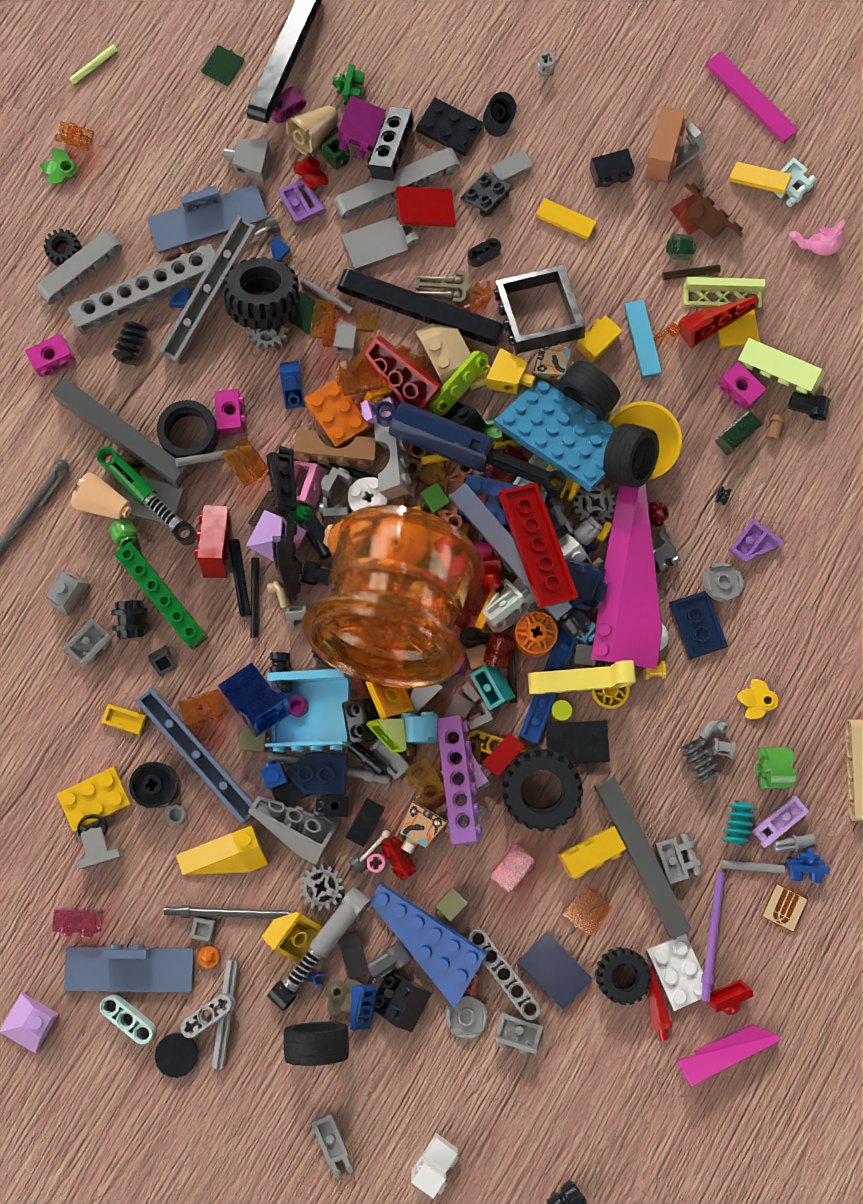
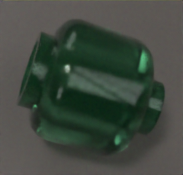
M683 234L673 235L666 244V252L673 260L687 261L695 254L697 248L692 236Z

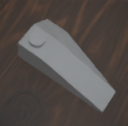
M258 796L248 812L297 855L316 865L339 822L331 817L318 816L319 812L316 811L314 813L303 811V807L296 806L292 808L284 806L283 802Z

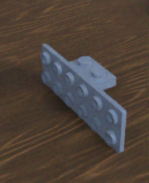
M254 184L220 195L217 186L206 187L195 193L189 192L180 197L183 207L147 218L157 251L162 253L178 248L182 244L187 245L226 233L230 230L237 216L242 217V219L250 224L265 221L268 219L258 187Z
M110 944V947H67L64 990L191 992L194 949L145 948V944H132V947H123V944Z

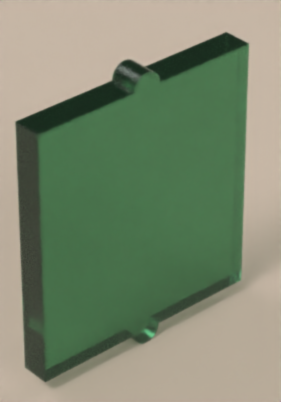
M217 45L201 72L211 77L213 81L229 86L245 60L233 53V50L229 51Z
M299 291L300 304L298 312L288 321L309 335L315 326L320 324V320L327 312V309Z

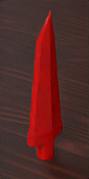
M652 964L650 968L652 973L650 982L652 984L651 987H648L651 1030H658L660 1041L668 1040L667 1028H672L673 1026Z

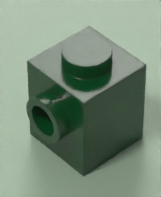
M337 134L322 145L323 157L335 170L344 167L350 159L349 146H347L346 151L338 149L341 139L336 137Z

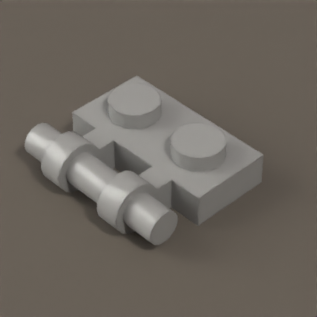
M688 833L680 835L683 843L679 845L676 837L655 843L669 884L690 878L687 869L692 868L694 875L702 873L700 859L696 857L693 848L695 845L693 840H690ZM683 850H686L689 859L685 863L681 854Z

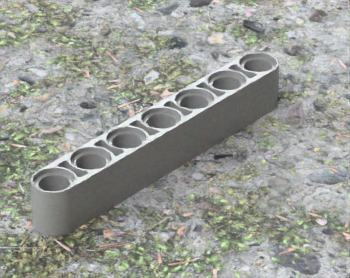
M446 148L399 168L394 181L374 179L338 195L334 199V203L342 219H349L395 199V189L397 186L423 187L455 173L460 169L461 164L453 149Z

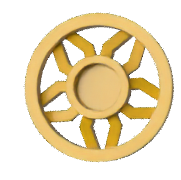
M626 687L625 694L619 688L602 689L601 693L591 690L594 701L606 709L620 707L626 702L630 693V687ZM619 693L623 699L618 698L616 695ZM596 695H604L602 698L603 703L599 701ZM606 697H607V698H610V701H609V703H608L607 705H606ZM613 697L615 700L621 701L616 705H611Z

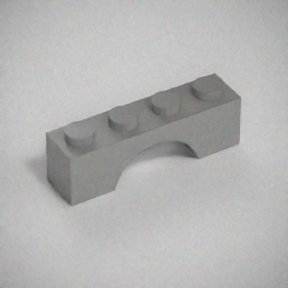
M377 422L374 424L375 441L383 448L390 449L389 462L384 470L378 474L379 492L387 499L392 500L410 493L411 478L408 471L410 465L407 458L408 444L405 441L392 437L389 434L390 426L383 427Z

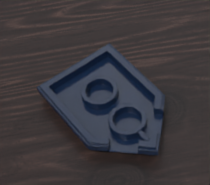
M306 752L284 773L296 784L303 794L346 796L348 754Z

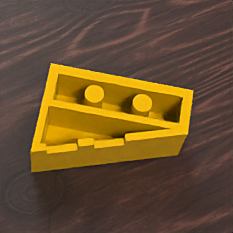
M610 826L563 850L557 855L568 877L577 879L585 875L586 871L591 868L597 869L605 864L604 861L611 858L614 860L622 856V851L626 847L616 827Z

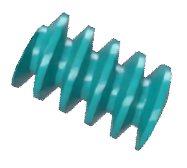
M735 801L737 804H730V808L735 812L728 813V816L733 820L726 821V824L731 828L724 829V832L729 836L722 837V840L745 847L742 844L750 840L744 837V835L752 833L746 827L753 826V823L748 818H755V815L750 810H757V807Z

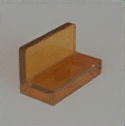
M244 437L236 446L222 454L225 461L245 487L260 480L268 470V466L247 437Z

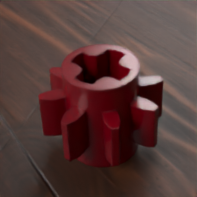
M658 501L650 502L649 520L651 525L655 527L664 525V520L669 518L667 506Z

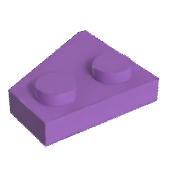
M752 519L728 551L745 563L783 545L784 541L758 521Z

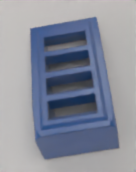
M371 984L352 985L350 1030L370 1029L378 986ZM364 1019V1023H358V1020Z

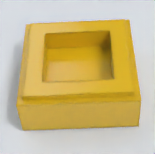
M605 521L603 528L600 530L601 533L594 540L595 543L599 542V545L602 544L612 527L610 522Z

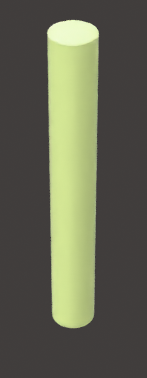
M111 45L69 78L70 81L75 85L118 51L117 48Z

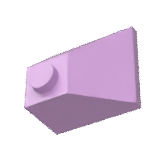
M264 510L246 546L274 562L272 538L273 536H281L282 517ZM298 525L297 534L294 535L293 541L296 545V550L306 533V530Z
M21 993L0 1029V1033L30 1051L37 1053L59 1013L25 993Z

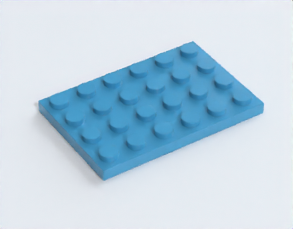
M540 378L532 388H529L494 419L493 426L557 470L562 471L567 477L589 492L606 476L603 468L604 452L607 442L616 428L606 421L598 419L594 413L570 397H565L562 392H559L558 389Z

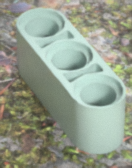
M112 994L101 1001V1013L138 1044H145L155 1036L157 1030L155 1024L120 995ZM109 1000H113L116 1003L115 1010L109 1009ZM125 1014H130L132 1016V1024H128L125 1022ZM141 1027L149 1030V1037L141 1035Z

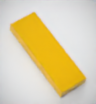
M736 162L729 180L730 182L785 194L792 179V174Z
M545 198L536 214L537 218L586 240L589 239L596 225L595 220Z

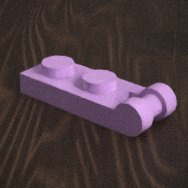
M793 795L750 831L753 836L758 837L759 843L765 848L809 813V811L798 797ZM766 828L771 831V834L768 836L763 832Z

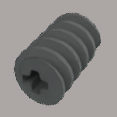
M696 739L681 746L680 749H687L683 755L691 756L687 763L695 764L691 772L698 771L694 778L702 779L698 784L700 785L716 778L721 774V771L713 770L717 763H710L714 756L706 755L710 748L702 747L706 740Z

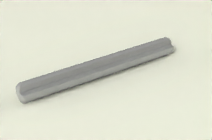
M229 959L226 961L222 994L229 993L233 996L235 994L239 965L237 960ZM223 1000L224 1003L220 1006V1009L226 1007L227 1000ZM232 1012L218 1021L212 1067L214 1069H224Z

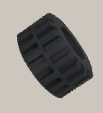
M617 947L615 950H608L609 953H604L601 956L602 960H598V969H595V974L597 975L596 982L599 985V989L614 1003H620L621 1005L629 1003L632 1005L635 1004L634 1001L636 1000L640 1002L643 999L642 996L648 994L647 988L651 987L652 984L650 982L652 973L649 971V964L646 963L641 955L629 948ZM623 963L630 964L635 972L633 982L625 988L616 987L612 982L614 969Z

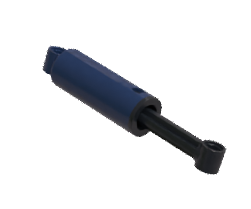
M388 401L380 402L376 406L377 422L383 427L390 426L389 434L392 437L481 473L486 465L489 464L533 483H538L551 495H558L564 490L567 479L562 471H547L493 448L496 438L406 402H401L397 409ZM389 411L391 414L388 417H383L381 413ZM557 479L561 485L553 486L550 480Z

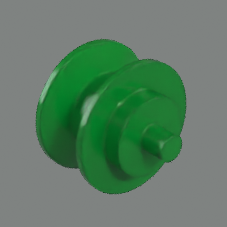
M298 503L297 509L291 511L292 519L299 525L313 516L312 509L305 503Z

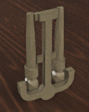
M456 270V278L453 276H417L415 293L431 297H445V299L453 298V303L464 302L467 292L470 291L468 275L464 271ZM420 280L434 281V282H441V283L420 282ZM419 288H439L440 292L419 291ZM444 289H457V290H461V291L463 292L462 297H461V292H458V291H455L454 293H452V291H446V292H444Z

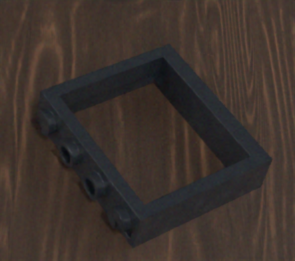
M564 265L496 280V289H493L495 301H499V314L504 316V329L506 332L509 331V344L514 346L516 354L585 338V323ZM556 282L571 324L520 336L506 294Z

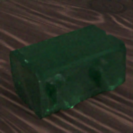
M748 411L720 434L715 442L726 455H730L757 432L762 424Z

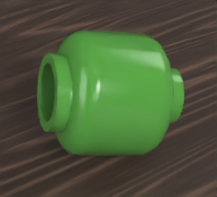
M129 518L115 519L109 526V534L116 546L123 547L129 541L133 545L136 543L138 531L133 521Z

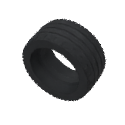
M585 361L573 363L557 384L559 392H562L565 397H570L594 413L600 420H603L611 412L621 396L616 384L603 371Z
M192 400L178 401L166 407L159 416L157 423L158 440L163 449L176 459L215 451L219 441L217 423L210 410L201 403ZM189 415L202 418L207 425V434L201 443L188 449L178 448L173 445L170 440V430L176 421Z
M626 423L619 425L607 442L603 460V468L606 472V477L610 481L634 488L642 487L646 484L654 472L659 455V440L655 431L647 427Z
M309 1022L295 1024L284 1029V1058L288 1064L320 1066L335 1064L348 1059L349 1032L348 1026L344 1023Z

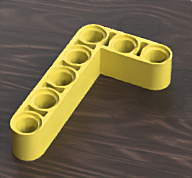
M633 660L618 661L608 667L527 674L530 695L629 687L636 682Z

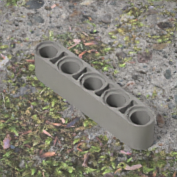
M109 230L102 232L37 284L36 290L49 305L57 303L118 255L123 245Z
M481 928L472 929L469 932L468 940L474 943L472 941L473 935L481 933L484 939L482 943L475 945L486 952L493 950L497 954L495 960L487 961L484 959L483 963L522 1016L528 1020L536 1019L539 1016L540 1007L535 998L486 932ZM501 968L509 970V976L505 979L498 976ZM516 985L522 987V993L519 996L511 994V989ZM528 1003L535 1005V1010L531 1014L524 1012V1007Z

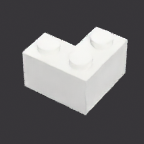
M436 1133L413 1167L411 1183L433 1199L437 1193L440 1195L447 1184L445 1181L447 1170L449 1167L452 1169L459 1159L457 1147Z

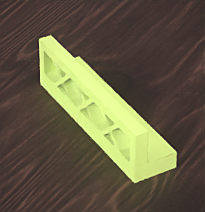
M687 277L683 285L684 307L713 308L732 303L726 298L730 293L735 294L739 298L737 301L745 299L744 297L748 294H756L759 298L756 309H761L765 279ZM688 292H695L701 298L697 301H689ZM709 293H715L719 299L716 302H711L706 296Z

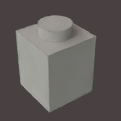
M351 323L337 324L333 345L335 353L354 355L358 334L357 326Z

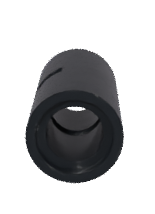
M317 516L308 518L299 526L306 530L305 536L321 560L335 553L323 543L325 528Z

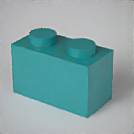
M496 662L486 664L470 674L489 711L501 707L515 698Z

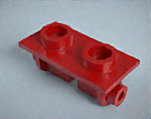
M394 836L380 844L382 853L386 859H389L393 866V873L397 878H400L402 881L416 873V866L410 856L401 857V854L406 851L401 849L403 844L400 838L397 839Z

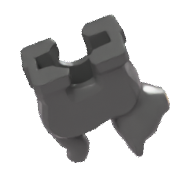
M662 530L658 532V537L663 544L655 549L653 543L657 574L668 568L665 563L666 560L670 562L671 566L681 561L676 553L675 546L664 535Z

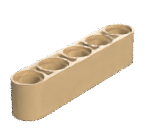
M848 719L846 722L849 816L852 821H863V720Z

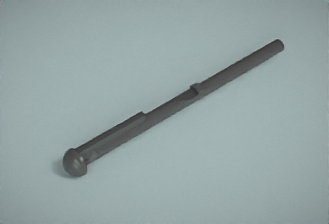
M57 460L55 462L58 466L1 540L0 555L12 539L16 538L15 532L27 521L38 505L42 507L69 471V464L65 460Z

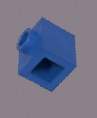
M275 760L264 764L265 768L260 770L267 790L289 783L281 762L276 763Z

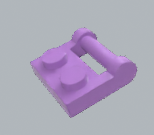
M302 179L278 190L296 226L315 216H321L327 211L324 204L320 203L314 190L308 188ZM301 189H305L314 206L310 209L300 192Z

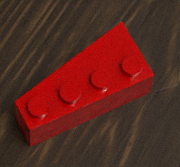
M382 336L375 337L364 353L379 374L387 381L388 386L394 390L401 402H406L425 410L433 396L443 386Z

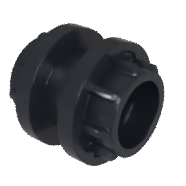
M141 600L115 603V610H111V615H117L118 625H112V631H117V637H144L145 629L149 628V623H143L142 614L148 613V609L143 608V602Z

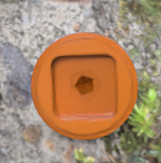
M206 946L198 954V961L205 968L214 967L220 960V952L214 946Z

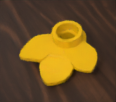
M758 679L751 680V689L742 690L737 694L738 700L748 707L745 712V718L760 719L767 711L774 710L779 703L776 693L770 691L767 684ZM766 697L772 698V702L770 704H766L764 702V699Z

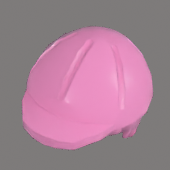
M841 220L834 228L823 226L821 229L819 227L821 233L814 234L807 240L796 231H791L789 238L790 240H795L802 249L811 250L820 256H830L836 253L843 244V226L845 221Z

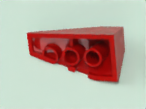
M754 296L698 311L691 315H685L678 322V331L689 347L692 348L756 309L759 298Z

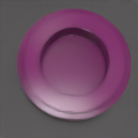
M294 696L287 703V710L292 716L302 717L308 712V701L301 696Z

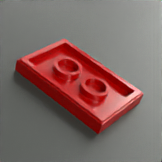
M396 187L395 194L399 225L454 227L456 225L451 189Z

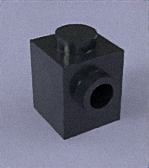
M320 795L316 801V812H319L318 816L348 817L349 796Z

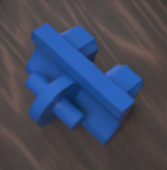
M806 848L805 853H798V858L786 859L792 881H803L805 872L810 873L809 879L811 882L822 883L825 874L830 872V868L826 867L825 861L820 860V855L814 854L812 848Z

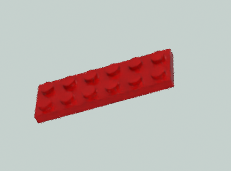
M538 483L500 491L498 496L538 608L542 609L577 599L576 588Z

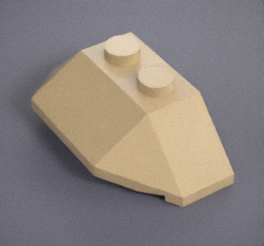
M432 323L415 331L441 385H444L469 357L470 352L458 328Z

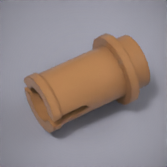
M774 414L769 419L770 428L767 439L779 441L781 428L785 424L783 416Z

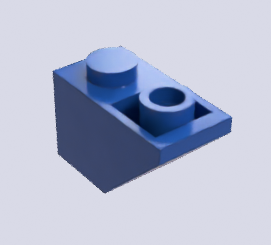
M300 362L280 363V378L286 409L305 407Z

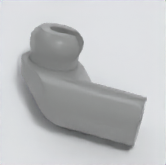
M711 720L706 724L699 737L707 742L713 733L728 732L729 724L724 720Z

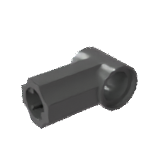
M398 941L385 950L384 954L370 962L367 967L372 976L378 981L395 968L399 969L408 963L412 957L403 943Z

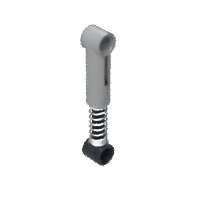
M353 887L345 895L341 902L342 904L309 944L310 947L307 955L304 954L303 960L300 959L301 962L296 964L297 967L293 968L292 974L289 973V977H286L284 981L280 980L269 991L267 997L282 1011H285L295 1000L300 982H304V977H308L307 974L311 973L312 968H315V963H319L318 960H321L322 957L326 958L356 918L369 906L371 900L356 887Z

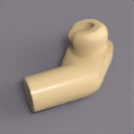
M278 581L269 583L267 585L270 594L277 593L280 607L290 606L285 588Z

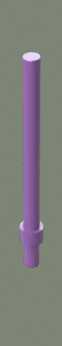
M716 872L705 971L701 977V983H703L701 1001L710 1002L711 986L714 985L715 980L713 969L725 873Z

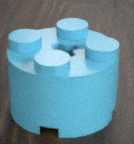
M422 712L421 716L413 713H401V718L399 719L405 720L406 742H412V744L439 743L437 723L440 717H437V714L434 712Z

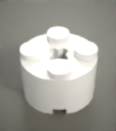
M365 477L357 480L350 486L348 492L351 512L366 522L379 520L388 508L389 499L379 492L378 479L375 477ZM369 497L371 502L368 503L366 498Z

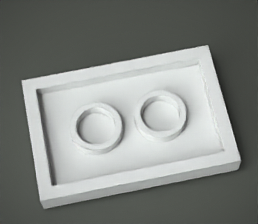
M686 934L677 937L675 940L669 939L646 950L674 1011L701 999L703 987L701 977L704 973Z

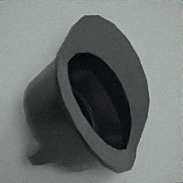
M498 92L494 94L484 111L483 125L485 130L494 137L504 135L515 117L516 102L509 93Z

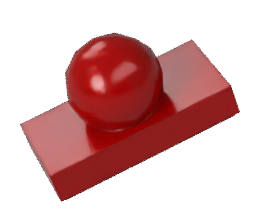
M500 556L479 558L483 594H489L491 590L501 592L503 590Z
M740 979L712 991L710 1002L707 1003L716 1012L723 1011L728 1015H734L740 1011L742 1001L754 997L753 990Z

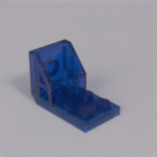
M250 663L218 685L226 699L256 737L291 714L286 696L276 687H270L253 663Z

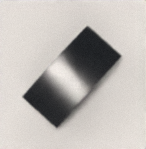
M366 798L345 838L364 847L385 807Z

